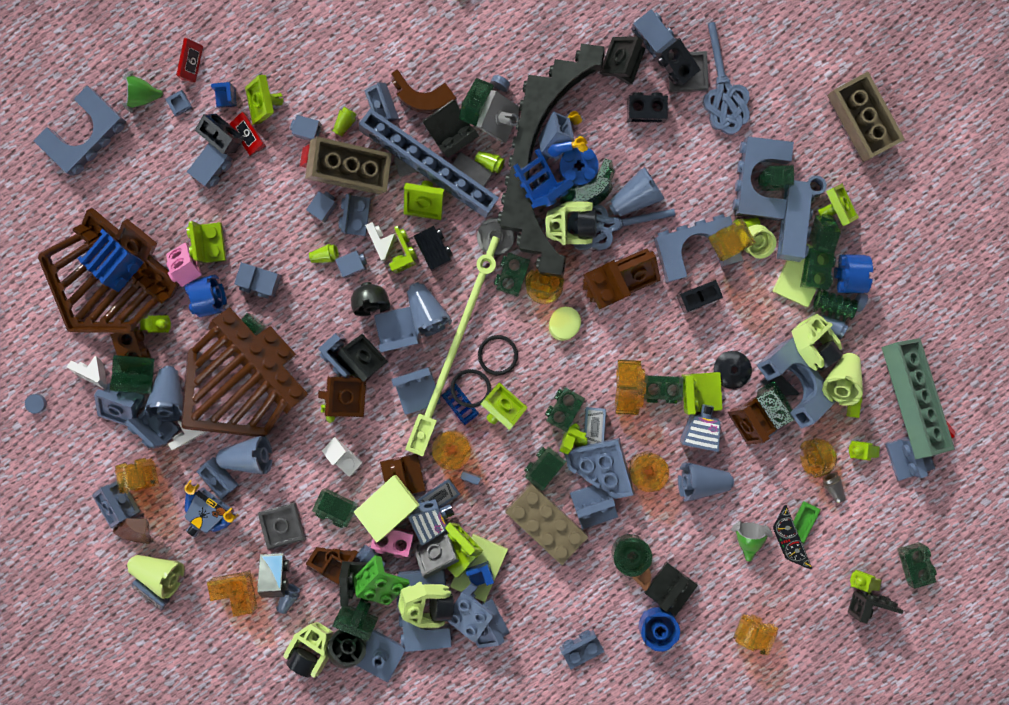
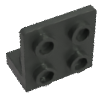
M451 100L422 121L441 152L447 158L479 137L477 131L468 123L454 100Z
M342 561L339 576L340 607H348L349 599H353V595L356 593L353 578L368 562Z
M862 590L861 592L854 591L848 609L850 615L868 624L869 619L873 616V605L903 614L904 611L898 607V603L891 601L890 598L882 595L877 597L873 593Z

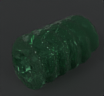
M819 290L814 299L813 312L816 313L820 308L821 315L828 311V317L835 313V319H839L843 315L842 321L845 322L848 317L850 320L855 317L858 301L855 299L851 300L849 297L843 298L842 295L836 296L833 292L829 294L826 290L822 292Z

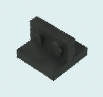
M638 36L612 37L600 74L615 76L626 84L633 85L646 49L641 46L643 39Z
M363 334L340 349L337 359L355 378H361L363 382L365 380L367 382L388 362Z
M666 562L650 583L648 590L644 593L656 601L664 611L667 612L668 610L676 616L698 584Z

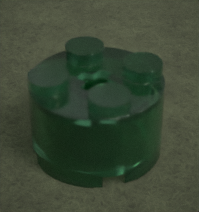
M625 534L618 537L612 546V560L616 568L624 575L630 577L640 576L651 566L652 552L648 544L640 536ZM634 552L636 555H632V558L630 559L628 554Z

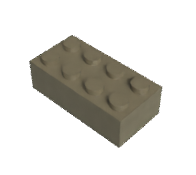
M869 72L834 89L827 95L863 162L905 140Z
M315 137L310 140L305 179L379 195L387 192L392 154L322 137Z
M532 482L505 509V513L561 565L588 538L587 533Z

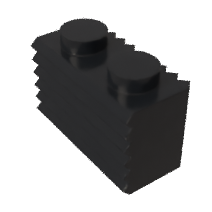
M432 226L413 236L431 271L452 261L450 257L453 254L448 245L444 246L442 242L444 236L440 228L436 230Z

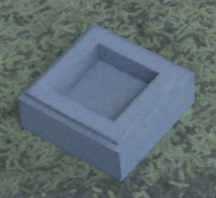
M183 90L165 99L176 117L193 108Z
M463 470L460 478L478 485L481 476Z

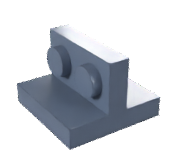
M108 383L104 391L97 389L94 394L97 415L128 426L125 422L127 419L137 417L136 414L145 400V395Z
M909 436L885 444L898 481L912 476L924 478L928 476L927 471L935 469L931 456L915 459Z
M122 478L110 485L107 484L101 487L92 495L110 528L140 512Z
M590 485L570 492L582 530L618 517L613 498L600 487L597 488L594 485Z
M488 599L482 605L491 611L494 616L476 641L478 648L500 646L505 642L503 637L510 633L493 599Z

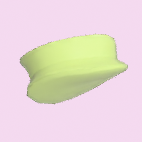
M763 225L750 226L742 234L741 246L744 251L755 258H766L776 248L777 241L774 234Z
M567 306L555 310L549 321L551 335L560 341L569 340L574 337L581 326L579 313L572 307Z

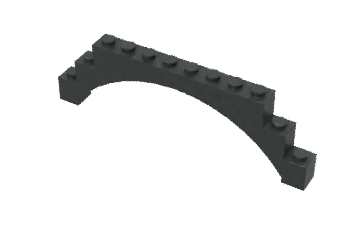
M581 43L580 50L576 51L575 62L555 59L554 66H550L549 77L528 75L527 81H524L523 84L525 95L524 100H520L519 111H521L519 121H516L518 123L516 125L518 132L517 137H513L512 141L514 153L513 156L510 155L508 166L511 168L510 174H507L505 178L507 189L506 193L502 194L501 204H503V210L499 212L498 223H500V227L504 230L522 232V234L518 235L517 246H519L521 252L541 255V257L537 258L536 268L542 275L563 278L566 257L559 255L542 232L534 209L531 207L532 201L525 196L527 192L524 187L521 188L519 177H515L516 171L513 166L518 164L520 169H522L531 162L533 149L541 127L558 101L584 78L596 71L602 72L605 56L604 46ZM530 170L524 173L526 180L530 177Z

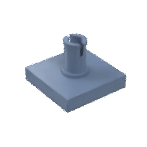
M373 629L366 642V655L356 666L389 682L405 652V646H401L400 643Z

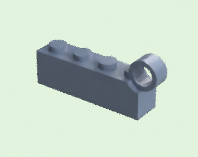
M813 176L807 182L790 180L785 185L783 199L787 200L785 219L781 220L776 259L800 262L807 257L809 246L806 244L807 238H809L811 233V227L808 226L809 220H811L813 215L811 201L814 200V197L820 196L827 186L826 181L821 176ZM810 183H818L820 191L812 190Z

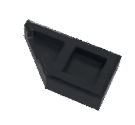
M782 375L769 381L764 377L760 381L772 395L800 394Z

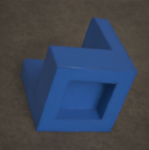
M230 82L211 84V88L215 91L217 108L237 106L236 90Z
M488 561L466 569V575L469 576L470 582L476 586L484 583L488 586L494 583V577Z

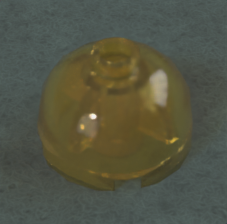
M533 269L526 275L525 287L527 294L538 304H551L562 295L564 278L542 275L538 270L534 271Z
M814 438L806 440L801 444L800 449L803 448L804 457L800 455V459L807 474H812L814 478L831 473L836 467L837 452L828 441Z

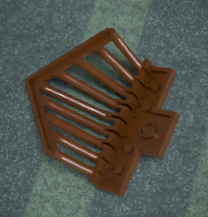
M93 208L86 211L82 224L73 228L72 231L76 233L75 235L40 252L38 256L68 332L130 333L159 302L163 304L172 298L179 287V283L177 281L173 282L169 277L168 272L170 271L152 257L158 243L129 219L123 221L120 229H118ZM104 229L123 248L140 258L144 263L119 292L113 289L84 322H81L110 287L102 284L78 314L74 316L71 310L73 305L97 282L98 278L92 274L67 299L64 290L86 272L87 269L81 264L61 282L57 273L60 269L89 251L102 235L100 231ZM81 240L86 241L85 244L53 264L52 255ZM131 280H133L131 287L123 294V296L111 307V309L103 317L100 318L99 322H95L100 317V315L107 309V307L114 301V299L121 293V291L128 285V283ZM142 287V292L114 319V322H109ZM149 295L152 296V299L130 321L124 322Z
M229 307L211 320L208 326L210 331L187 352L181 426L183 429L266 437L271 432L282 412L284 411L288 414L293 407L308 396V393L285 369L284 365L293 359L296 353L277 332L269 326L256 336ZM213 338H218V340L196 361L197 354L199 353V351L204 346H206ZM220 348H227L195 378L196 370L200 369ZM232 356L235 357L194 395L195 387L199 386L225 360ZM240 365L243 366L192 414L193 407L234 369ZM249 374L252 376L212 417L206 421L198 420L238 382ZM257 384L260 385L228 423L218 422L251 388ZM267 392L269 396L247 425L237 424L258 399ZM276 402L277 407L265 427H257L256 425L270 406Z

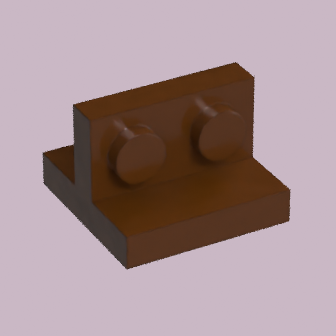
M647 248L616 261L630 294L661 281L656 255L653 251L649 252Z
M615 260L583 274L599 310L631 295Z
M327 376V390H319L318 398L324 399L326 403L325 416L364 417L366 380L363 382L361 378Z
M754 397L741 407L733 408L727 412L747 445L765 443L770 439L769 435L778 430L758 397Z
M418 454L380 461L384 483L392 476L397 475L411 494L426 491Z

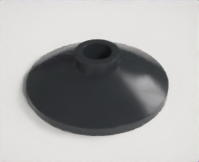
M728 351L717 358L714 364V372L720 373L721 385L723 387L736 389L748 382L751 377L752 367L749 359L744 354L738 351ZM733 366L737 368V372L735 374L731 372V368Z

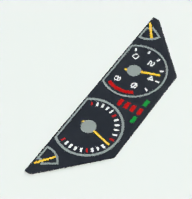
M784 505L773 526V530L785 559L812 569L787 505Z

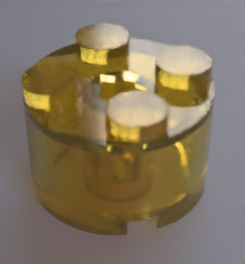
M742 218L708 237L720 261H724L740 253L745 247L749 248L756 243Z
M447 430L441 433L432 446L433 459L440 467L447 470H457L463 467L471 454V444L468 437L458 430ZM454 445L457 453L449 454L447 447Z
M650 451L641 452L635 455L628 465L632 483L642 491H659L668 481V464L656 453ZM650 468L652 470V474H648L647 476V474L644 471L645 469L648 470Z
M142 458L134 460V464L127 465V463L115 466L114 472L120 494L128 493V490L135 492L159 484L155 463L152 459Z
M743 614L733 639L751 651L760 649V654L770 655L779 628L771 623L765 624L761 622L762 618L753 614L751 616Z

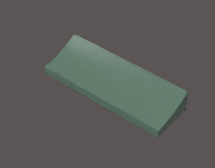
M921 339L906 340L881 347L915 459L955 450Z

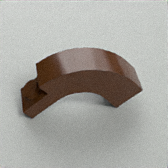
M398 69L391 73L394 79L391 82L399 91L396 94L398 99L413 111L433 114L451 100L457 103V98L446 83H443L431 92L421 93L409 86Z

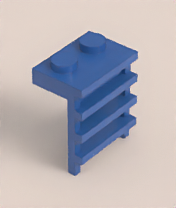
M537 149L535 150L537 158L522 169H520L518 164L513 166L516 171L515 177H519L521 188L524 187L527 192L525 196L530 198L533 203L531 205L532 208L546 205V207L553 205L557 202V197L560 198L568 194V189L573 186L570 178L557 183L541 150ZM541 162L543 168L526 180L524 173ZM546 172L548 179L532 190L529 184Z
M102 229L100 231L102 233L100 238L83 257L79 256L77 259L102 284L119 292L144 262L129 253Z

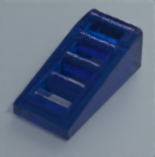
M455 384L454 389L458 392L456 396L458 398L462 397V402L472 404L458 385ZM451 388L441 395L464 426L479 415L475 407H465L459 412L457 409L462 405L457 404L454 406L452 404L455 402L454 398L448 399V396L451 395ZM469 409L473 411L465 418L462 417Z

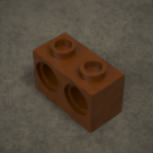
M138 326L130 333L110 334L122 371L150 363L151 355L148 348H145L143 342L145 340L142 330H139ZM127 334L132 336L133 341L131 344L126 341L125 337ZM133 352L138 355V362L132 359Z

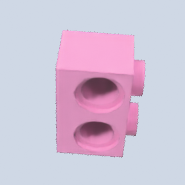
M186 242L166 254L168 261L166 265L170 271L168 275L173 282L177 281L181 287L202 275L199 262L191 258L189 245Z
M395 527L386 535L388 543L376 542L373 538L371 548L375 549L376 553H393L394 557L404 559V557H408L410 554L415 532ZM397 541H406L407 547L400 548L397 545Z

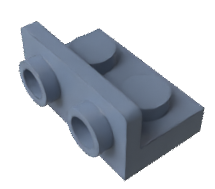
M346 194L345 198H342L341 209L344 211L343 217L339 218V228L343 234L366 236L367 228L365 225L368 224L371 198L352 196L350 194Z
M586 630L580 633L577 639H569L563 642L560 647L561 653L570 669L604 652L594 630Z

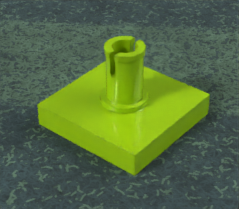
M258 75L245 87L253 125L261 124L274 114L272 105L281 106L283 104V98L279 99V97H283L281 93L270 94L266 75Z
M427 180L423 181L421 185L405 183L404 214L441 220L444 189L433 187V183Z
M843 183L826 191L832 204L818 210L823 220L837 214L842 226H845L859 218Z
M500 382L481 403L490 412L486 417L491 424H496L499 420L509 430L528 408Z

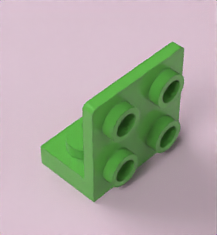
M377 555L353 578L356 597L383 605H389L400 594L401 589L406 588L410 584L408 579L385 573L382 557Z

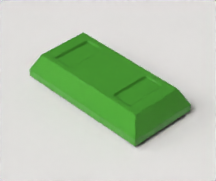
M803 501L793 521L803 544L821 509Z

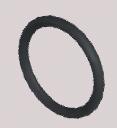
M494 335L485 339L480 345L478 360L486 372L493 375H503L510 372L516 365L518 351L511 339L502 335ZM491 340H505L513 348L514 360L503 371L490 370L482 360V350Z
M475 369L459 372L451 383V394L454 400L468 408L480 406L482 401L491 392V384L487 376ZM475 373L485 380L487 393L481 401L468 404L462 402L456 396L455 383L464 374Z

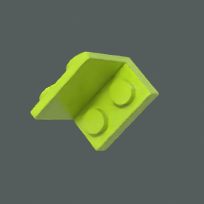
M194 221L188 222L187 236L191 239V246L189 247L191 258L200 263L227 261L222 223L201 225Z
M395 226L394 229L407 255L405 257L403 255L396 256L392 259L393 262L389 263L391 270L397 274L417 265L415 260L418 257L412 246L409 247L407 244L410 240L406 231Z
M719 372L682 374L684 413L692 415L696 414V412H701L702 404L713 406V411L723 409L721 375Z
M450 522L445 529L449 532L448 536L452 540L459 561L447 567V569L456 578H459L483 552V549L458 523Z

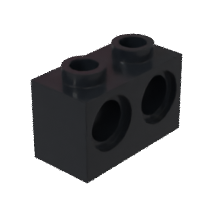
M680 38L671 39L655 53L658 57V64L669 73L668 78L673 84L684 85L701 71ZM670 50H672L674 53V57L672 60H670L668 57V53ZM681 66L684 67V74L682 76L679 74Z
M641 92L629 95L627 99V122H666L668 119V96H663V93L644 95ZM639 103L642 106V110L636 111L633 108V104ZM652 104H659L661 111H655L652 108Z
M203 114L195 129L199 135L222 154L236 153L245 138L218 114Z
M716 280L676 295L683 313L690 312L723 298Z

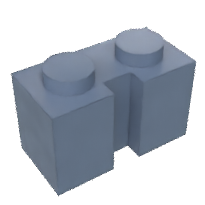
M651 9L633 23L631 30L636 36L643 39L647 50L656 58L655 53L673 39L675 35L669 27L666 28L664 26L661 16L657 12L654 13Z
M208 143L187 173L210 189L215 187L220 181L219 174L222 171L226 172L231 167L233 158L227 154H222L213 145Z
M241 262L234 284L240 286L239 290L250 293L251 290L258 292L257 296L268 299L269 295L275 297L282 275Z

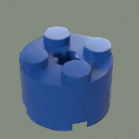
M576 147L573 148V151L564 152L559 164L561 179L564 181L570 178L573 188H583L589 185L594 180L599 167L598 159L593 150L588 148L587 151L580 152ZM577 163L582 167L581 171L574 168Z
M840 254L838 267L834 268V278L838 282L837 292L868 293L873 279H869V272H873L871 257L866 255Z
M210 275L194 279L185 285V292L190 299L189 309L192 314L206 317L222 313L226 310L223 309V305L227 304L223 284H218L216 279H219L218 276Z
M660 607L650 608L643 612L638 627L645 644L652 650L659 652L671 649L680 638V627L673 614L668 610L667 612Z

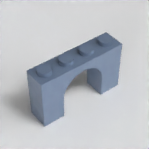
M86 86L74 98L90 115L93 121L92 135L85 143L78 146H70L54 130L48 127L33 140L60 168L72 176L80 174L84 170V165L88 161L94 160L98 155L97 152L102 147H106L111 142L110 138L115 133H120L127 122L89 86Z
M749 136L744 139V142H741L739 153H742V159L737 165V172H740L739 180H736L735 183L737 199L733 200L732 210H735V216L775 221L785 219L787 200L764 197L758 194L751 184V173L755 165L761 162L790 163L792 161L794 142Z
M722 214L713 217L711 222L706 223V220L695 222V226L690 228L684 225L677 227L676 232L669 233V230L657 233L658 237L654 238L666 283L687 277L681 252L684 242L690 236L701 235L710 239L716 248L721 267L743 261L731 216L725 217Z
M793 337L780 343L757 364V367L767 381L780 376L786 370L792 371L799 378L803 387V399L790 414L801 429L816 423L836 402L835 400L831 402L824 396L822 391L824 379L817 370L815 371L810 368L798 353Z
M420 569L399 571L397 575L398 577L408 579L410 582L408 586H414L418 582H422V585L442 584L446 586L445 569L426 579L422 577ZM400 594L399 596H397V607L399 603ZM399 615V626L403 627L401 646H405V652L452 647L450 623L444 624V626L439 628H419L404 621L402 616Z

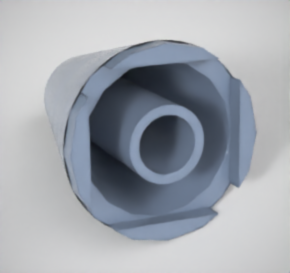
M644 167L610 200L612 204L609 207L614 215L619 214L623 216L661 202L665 198Z
M417 282L409 286L407 295L415 334L418 338H421L422 334H425L426 337L444 330V325L447 322L449 325L452 323L451 317L424 284Z
M164 366L157 373L145 406V415L148 418L155 416L158 421H177L183 412V395L179 372L172 366Z
M254 437L220 449L216 455V463L223 469L260 475L267 474L272 466V460H269V453H272L271 444L267 437Z
M682 463L679 470H682V476L678 475V489L680 496L685 497L684 501H693L727 492L734 486V478L727 471L693 463Z

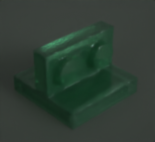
M114 355L110 391L151 394L155 358Z
M361 598L357 608L351 606L341 607L332 627L369 641L378 617L368 614L371 603H369V600Z

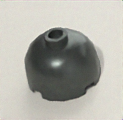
M371 282L362 283L361 287L357 288L351 297L352 311L356 316H370V312L380 309V313L390 308L389 297L385 289Z
M341 628L336 631L328 642L327 653L330 661L335 666L343 669L352 668L359 664L366 655V640L362 633L353 628Z

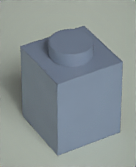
M296 115L295 120L293 119L291 122L290 130L295 137L310 141L315 137H319L322 124L318 120Z
M318 191L306 210L325 223L337 206V203L334 202L335 197L325 191L323 194Z
M357 250L335 259L343 278H348L366 270V258L363 253L360 254Z

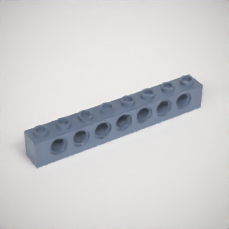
M371 108L360 121V132L484 218H487L499 199L498 196Z

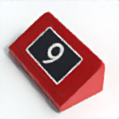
M188 38L183 40L176 75L181 80L195 83L203 46Z
M241 112L229 123L245 137L242 145L249 156L266 147L244 112Z

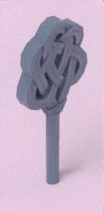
M711 22L708 23L718 77L716 78V89L710 90L704 96L703 106L710 113L709 121L715 130H721L727 135H733L750 118L747 107L750 99L749 91L742 85L732 86L731 80L725 75L716 24ZM711 97H714L713 103L711 104L710 99ZM727 108L730 111L731 115L727 114Z
M595 204L593 208H596V212L601 214H597V222L599 223L596 229V234L598 232L600 234L593 238L590 244H573V246L578 251H586L590 248L598 251L606 250L613 241L612 233L622 229L623 226L675 216V209L621 219L618 217H608L607 210L602 205ZM578 212L572 213L568 219L569 233L572 230L574 234H578V220H576L578 219ZM605 224L612 225L608 228L604 227ZM604 238H606V242H605V243H602V244L599 243V242L602 241Z

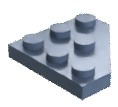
M620 438L572 448L568 455L564 453L570 471L581 475L595 487H600L608 492L614 499L635 494Z

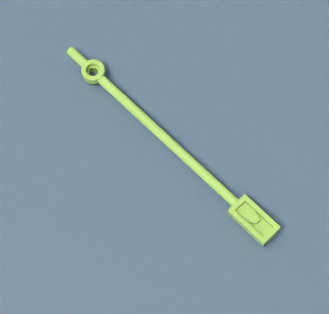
M495 236L492 237L486 255L480 256L477 260L479 274L425 415L418 414L405 450L420 456H424L437 422L432 416L485 277L495 270L496 262L493 256L500 241ZM485 261L490 263L489 268L483 267Z

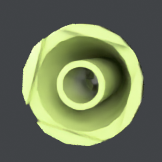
M843 354L825 379L822 391L829 401L833 402L835 400L840 402L839 405L843 406L853 405L860 401L863 395L861 360L856 354Z
M142 555L132 557L127 564L128 572L163 599L170 598L181 584L178 582L179 576L183 577L185 570L184 564L178 561Z

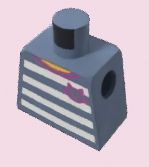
M702 404L700 414L689 416L680 438L682 445L715 452L719 451L720 420L712 417L713 406Z
M435 499L419 503L420 506L408 516L421 545L426 544L446 531L445 527L447 524L445 519L455 515L450 504L439 508Z

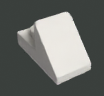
M371 222L365 226L381 261L384 262L389 256L396 234L394 233L381 239L383 233L379 225L375 226Z
M97 356L93 358L88 366L82 362L77 364L70 361L67 368L75 375L103 389L107 388L104 364Z
M178 420L183 432L172 437L174 441L168 445L171 450L178 449L203 435L206 431L183 429L181 426L182 420Z
M336 437L322 450L332 465L336 464L349 477L363 463Z

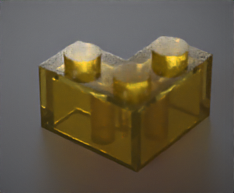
M618 360L615 414L639 415L640 407L644 405V396L642 394H646V383H643L645 369L641 368V361Z
M251 570L213 577L207 582L210 601L230 598L233 617L251 614L258 608Z

